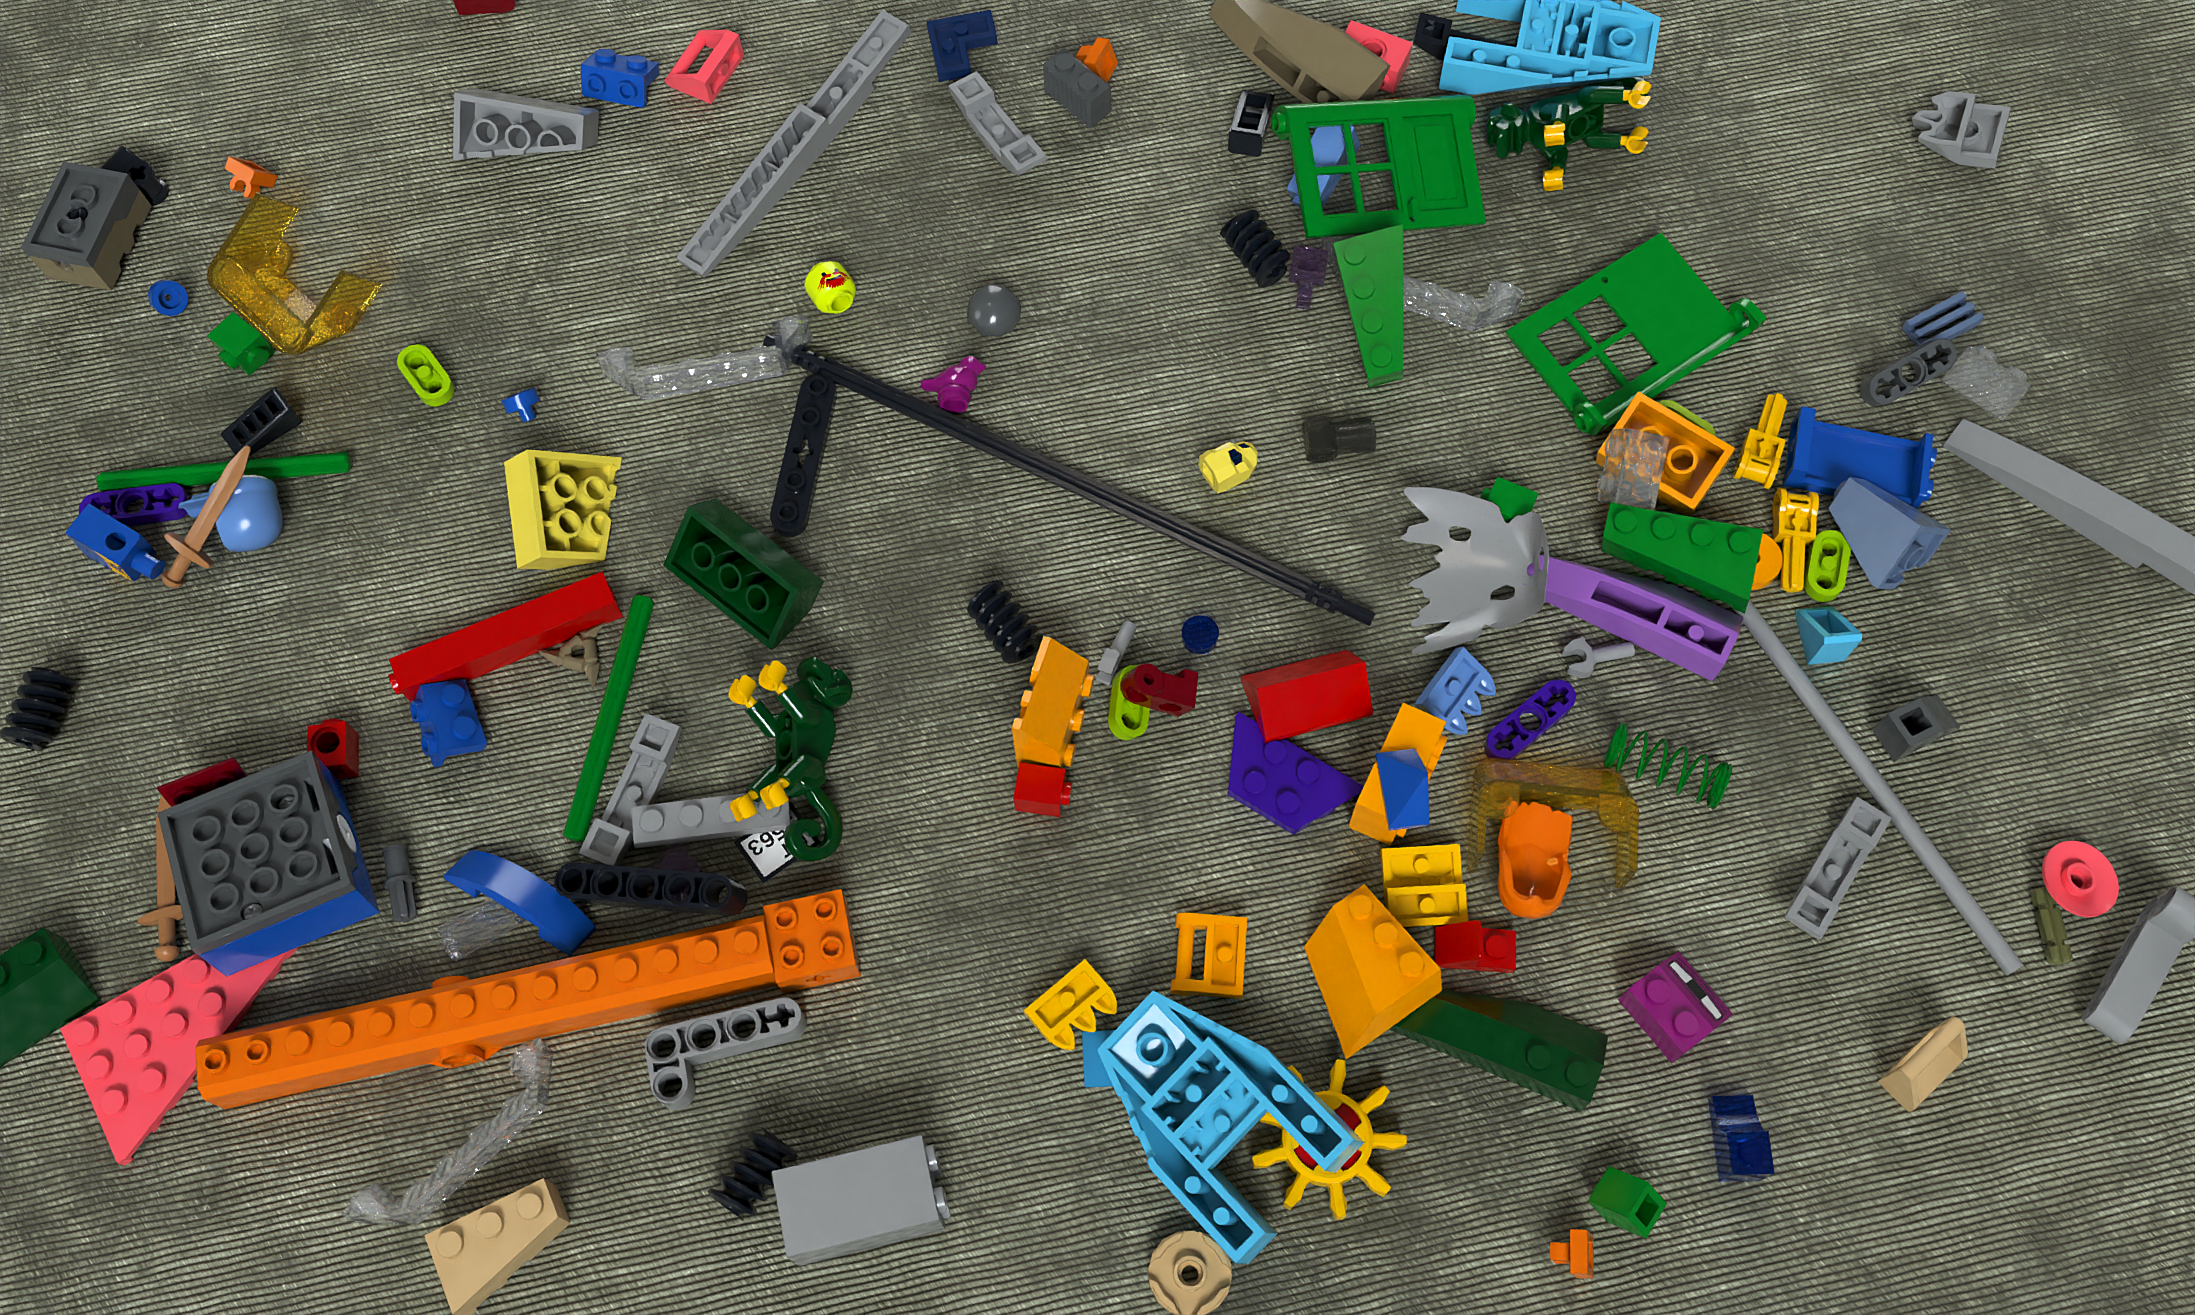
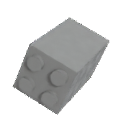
M922 1135L771 1171L786 1257L798 1266L946 1230L944 1219L951 1217L946 1192L943 1191L942 1186L937 1187L935 1178L942 1176L938 1153L935 1151L934 1145L927 1146Z

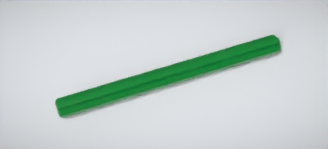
M347 452L252 459L247 461L243 475H258L267 479L347 473L352 469L350 454ZM230 461L107 471L97 475L96 482L100 492L175 483L181 487L213 484L219 480Z
M635 595L630 605L563 831L566 839L571 841L583 842L587 836L654 603L647 596Z

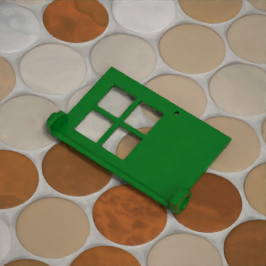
M1466 94L1278 106L1273 111L1271 127L1280 140L1290 141L1305 238L1361 235L1403 224V231L1484 225L1486 219L1470 131L1476 116L1473 98ZM1382 124L1389 163L1357 165L1350 126ZM1342 126L1348 165L1315 167L1309 128ZM1390 171L1397 210L1365 212L1358 173ZM1350 174L1356 213L1323 215L1317 176Z
M1660 232L1508 329L1505 334L1573 416L1577 428L1583 433L1595 436L1621 418L1638 391L1649 398H1653L1761 327L1767 317L1747 298H1741L1730 305L1728 312ZM1601 297L1625 325V328L1598 345L1573 313ZM1566 319L1590 350L1562 368L1539 340L1538 336ZM1631 333L1654 360L1656 365L1628 382L1605 354L1604 350ZM1596 356L1621 388L1593 406L1568 374Z

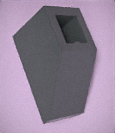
M1935 695L1920 697L1888 713L1872 731L1895 762L1958 730L1960 725L1940 697Z

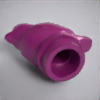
M968 356L962 359L958 365L951 366L942 371L934 379L922 380L920 386L924 391L938 393L937 398L942 410L954 414L961 413L968 408V403L971 400L970 393L976 389L978 384L977 377L985 370L986 365L980 363L975 357Z

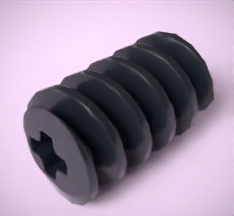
M1250 210L1229 220L1222 228L1220 235L1225 238L1228 246L1233 248L1234 254L1240 258L1243 266L1248 268L1249 274L1255 278L1258 286L1265 288L1277 283L1285 275L1288 268L1285 264L1290 258V253L1287 250H1281L1283 244L1280 240H1274L1275 234L1272 230H1266L1267 223L1264 220H1259L1260 214L1258 211Z
M995 580L985 585L976 593L968 605L967 612L971 618L976 619L977 627L984 630L986 639L993 641V648L1001 653L1002 660L1008 664L1017 663L1039 650L1044 635L1032 638L1037 632L1038 627L1036 624L1024 627L1029 620V615L1021 613L1015 616L1020 610L1021 605L1016 601L1007 605L1012 598V593L1008 590L999 593L1004 583L1000 580Z
M31 667L32 671L25 672L22 677L27 685H21L17 689V695L21 699H15L11 703V708L16 713H10L5 718V722L10 727L2 728L0 730V737L19 747L44 751L39 746L40 742L54 741V737L46 733L45 729L59 728L60 726L57 721L50 718L51 714L65 713V709L56 704L57 700L68 701L71 698L69 694L61 689L63 686L75 687L76 681L55 670Z
M762 1128L765 1132L764 1135L754 1132L749 1134V1138L755 1146L754 1149L744 1146L738 1149L745 1160L743 1163L730 1160L728 1163L734 1176L719 1175L718 1179L724 1190L720 1191L713 1188L708 1190L711 1198L741 1220H743L742 1213L756 1216L758 1213L751 1202L752 1199L764 1202L768 1199L761 1187L763 1185L774 1187L771 1171L787 1168L782 1158L787 1157L796 1160L798 1157L792 1148L764 1128Z

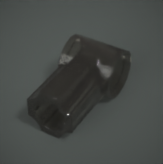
M1317 416L1307 419L1301 425L1306 458L1312 463L1329 462L1340 454L1373 452L1376 449V429L1372 419L1333 422V419L1330 417Z

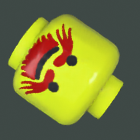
M834 261L820 262L814 265L806 276L804 283L806 292L816 308L824 313L838 314L846 311L853 303L856 293L855 283L846 269L840 263Z

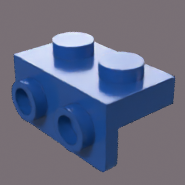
M611 49L596 50L581 63L582 95L643 108L647 104V86L659 76V63L648 61L646 57L640 55H618Z
M465 679L420 685L414 700L410 703V713L412 720L415 723H419L422 732V750L426 756H430L433 767L442 766L446 756L483 751L487 741Z

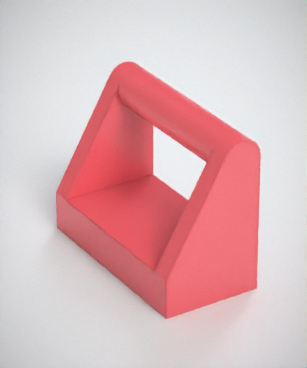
M730 30L698 31L664 79L665 83L671 88L712 104L744 57L739 34ZM704 46L714 49L698 73L685 74Z

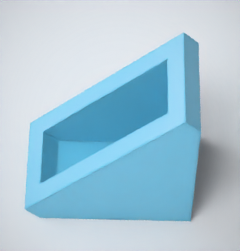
M1833 606L1796 609L1795 617L1807 665L1845 661L1862 641V633Z

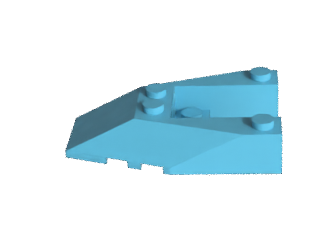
M1458 0L1456 12L1521 23L1516 47L1449 36L1439 89L1474 95L1577 86L1651 75L1661 17L1625 1H1622V4L1619 5L1610 0Z
M1152 991L1097 1049L1118 1097H1121L1129 1115V1123L1135 1136H1138L1146 1153L1150 1169L1236 1264H1249L1278 1233L1219 1171L1216 1165L1267 1112L1282 1125L1324 1171L1336 1173L1365 1143L1322 1099L1267 1048L1155 991Z

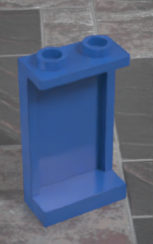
M1801 406L1790 426L1782 486L1833 496L1837 487L1842 482L1847 481L1849 477L1865 479L1916 509L1923 501L1929 500L1934 485L1933 480L1929 479V472L1937 456V449L1932 447L1933 434L1925 433L1919 441H1912L1815 421L1816 409Z

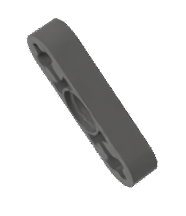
M1946 339L1928 341L1865 377L1861 383L1860 394L1862 399L1871 406L1890 404L1947 371L1954 365L1957 358L1954 345ZM1936 350H1939L1941 356L1937 358V362L1926 364L1924 360L1931 358L1937 353ZM1905 363H1910L1915 370V376L1911 382H1907L1902 376V367ZM1891 381L1893 385L1880 391L1881 395L1876 394L1875 389L1879 387V383Z

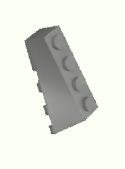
M468 88L454 92L453 160L583 150L598 144L599 110L478 88Z

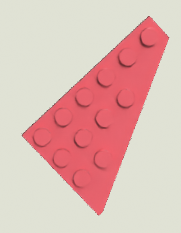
M297 948L227 977L199 955L194 954L60 1028L118 1164L125 1166L132 1162L134 1159L132 1155L150 1132L154 1133L163 1122L166 1112L174 1108L195 1081L193 1079L197 1073L195 1046L199 1040L233 1032L254 1005L252 1003L268 981H272L281 970L282 963L291 957Z

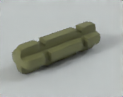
M2046 887L2037 888L2031 892V898L2034 908L2039 909V912L2035 914L2042 942L2048 946V949H2044L2047 962L2055 966L2068 964L2072 961L2073 956L2070 945H2065L2064 940H2068L2061 909L2056 908V902Z

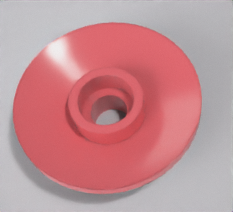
M2071 840L2053 846L2046 853L2042 864L2043 881L2051 897L2063 909L2081 917H2096L2106 913L2114 906L2119 893L2117 875L2109 860L2099 850L2087 843Z

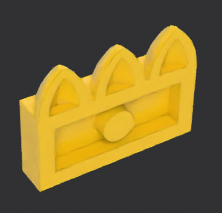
M1084 959L1024 1009V1014L1050 1044L1052 1043L1061 1049L1074 1050L1075 1037L1071 1026L1074 1025L1082 1031L1095 1032L1096 1019L1092 1008L1094 1007L1106 1014L1115 1015L1117 1013V1001L1111 988Z

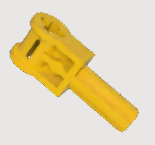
M1769 394L1766 397L1757 429L1750 428L1744 439L1733 478L1739 480L1743 477L1761 483L1765 489H1770L1777 474L1786 442L1785 439L1778 437L1787 406V400L1783 398L1782 394Z
M1778 488L1772 506V539L1777 543H1782L1783 564L1780 587L1787 593L1801 592L1804 588L1805 546H1810L1814 539H1816L1819 496L1817 492H1809L1808 495L1788 493L1785 488Z

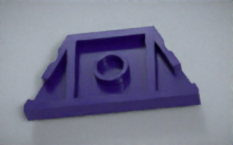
M1240 712L1235 716L1228 796L1293 835L1308 827L1312 821L1324 818L1334 812L1338 806L1352 798L1355 800L1360 796L1363 785L1285 739L1265 743L1257 722Z

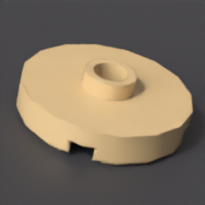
M1178 1231L1163 1239L1152 1253L1148 1268L1149 1285L1154 1297L1163 1308L1174 1315H1207L1214 1311L1228 1295L1232 1280L1231 1262L1227 1253L1209 1234L1196 1231ZM1186 1267L1194 1268L1198 1273L1196 1281L1186 1282L1182 1277L1183 1269Z

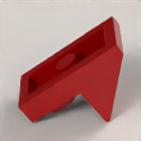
M1481 920L1437 926L1434 928V962L1439 968L1514 973L1516 970V931L1481 928Z

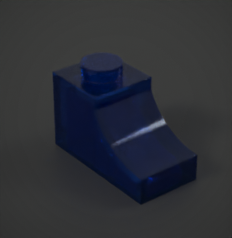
M1754 1096L1710 1097L1708 1103L1719 1182L1761 1181L1775 1174L1769 1131H1764L1755 1107Z

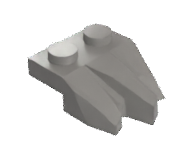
M1949 91L1931 97L1936 110H1919L1912 118L1913 126L1922 130L1918 141L1931 150L1959 165L1995 169L2011 107L1975 103L1976 94Z

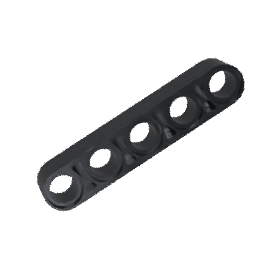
M572 862L561 866L554 878V886L561 896L593 905L732 916L740 913L748 901V892L742 883L717 873ZM583 876L582 885L577 890L578 880ZM618 879V887L615 890V892L612 893L613 883ZM655 882L653 892L650 896H647L649 885ZM690 884L691 892L689 896L683 900L684 889ZM727 887V897L720 903V892Z

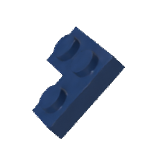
M991 10L926 21L939 82L964 78L971 74L967 54L968 49L998 44Z

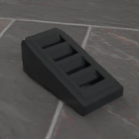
M1242 90L1229 130V152L1255 157L1261 155L1275 95ZM1246 106L1257 107V108H1264V109L1261 110V109H1255V108H1248V107H1246Z
M274 387L221 433V436L235 455L244 446L248 445L251 448L249 454L251 456L303 422L277 387ZM267 418L269 422L263 425L261 421ZM253 426L258 430L254 435L249 431ZM241 434L247 440L243 445L236 438Z

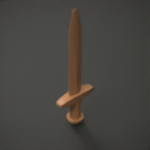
M244 446L227 464L186 538L173 532L165 534V539L179 552L170 569L162 574V580L166 586L170 588L181 587L185 583L183 576L191 562L207 569L214 566V562L201 548L244 474L251 451L250 446Z
M162 795L160 796L157 813L171 807ZM157 814V910L141 916L137 919V923L143 926L158 925L159 947L154 950V953L159 960L168 962L174 960L180 953V948L176 946L175 921L182 919L183 914L181 906L176 905V886Z

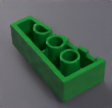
M1403 224L1333 243L1334 256L1368 388L1403 379Z
M1610 503L1602 540V552L1645 571L1649 569L1664 576L1670 582L1677 585L1681 583L1699 591L1700 595L1712 600L1718 599L1745 614L1750 599L1763 529Z

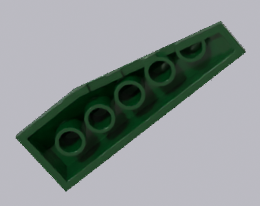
M1442 989L1440 993L1389 1029L1578 1111L1583 1110L1591 1103L1604 1066L1608 1035L1531 1003Z

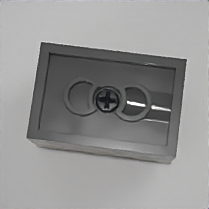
M63 162L21 248L48 279L112 291L121 272L119 261L122 256L130 253L135 243L133 232L135 228L143 225L152 205L127 173Z

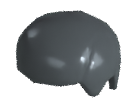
M987 284L976 290L968 302V324H972L982 336L1001 337L1012 332L1020 321L1021 304L1014 293L1004 286Z

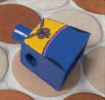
M89 503L65 532L89 559L131 581H136L141 574L154 580L162 573L165 567V561L155 556L156 551L142 535Z

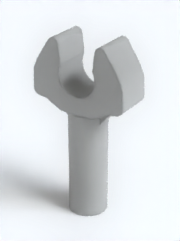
M1130 621L1123 622L1110 649L1106 648L1097 669L1100 672L1096 681L1109 686L1112 684L1113 678L1118 672L1121 658L1137 629L1134 623Z
M1577 638L1564 647L1561 656H1581L1584 662L1569 665L1566 673L1577 678H1587L1591 676L1596 663L1632 657L1635 655V649L1632 642L1592 648L1586 643L1584 638Z

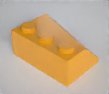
M1043 636L1031 670L1030 686H1033L1032 692L1024 691L1021 699L1020 718L1015 717L1012 725L1017 768H1019L1020 762L1063 769L1065 766L1071 767L1076 750V745L1071 744L1074 731L1081 732L1085 718V710L1080 709L1083 697L1090 698L1095 676L1089 674V661L1050 637Z
M1365 884L1332 906L1304 946L1346 1060L1442 991L1441 969Z

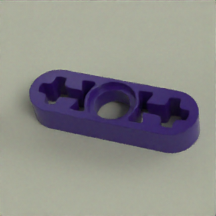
M175 483L97 492L86 496L81 501L79 514L89 503L99 510L101 506H104L106 509H102V512L126 526L181 519L188 514L184 508L179 509V503L190 500L191 497L181 486ZM176 496L178 500L172 501L173 497ZM137 499L144 500V506L139 512L134 514L127 513V508L131 502ZM172 502V506L168 507L166 505Z
M1559 679L1546 683L1489 732L1484 743L1486 756L1497 764H1507L1517 758L1570 712L1576 701V692L1572 685ZM1561 693L1565 697L1563 702H1556L1547 712L1543 707L1547 705L1552 694L1556 696ZM1525 713L1536 715L1540 720V727L1536 730L1525 729L1520 723V716ZM1513 731L1516 737L1510 743L1508 750L1505 748L1500 751L1495 748L1497 739L1502 742Z

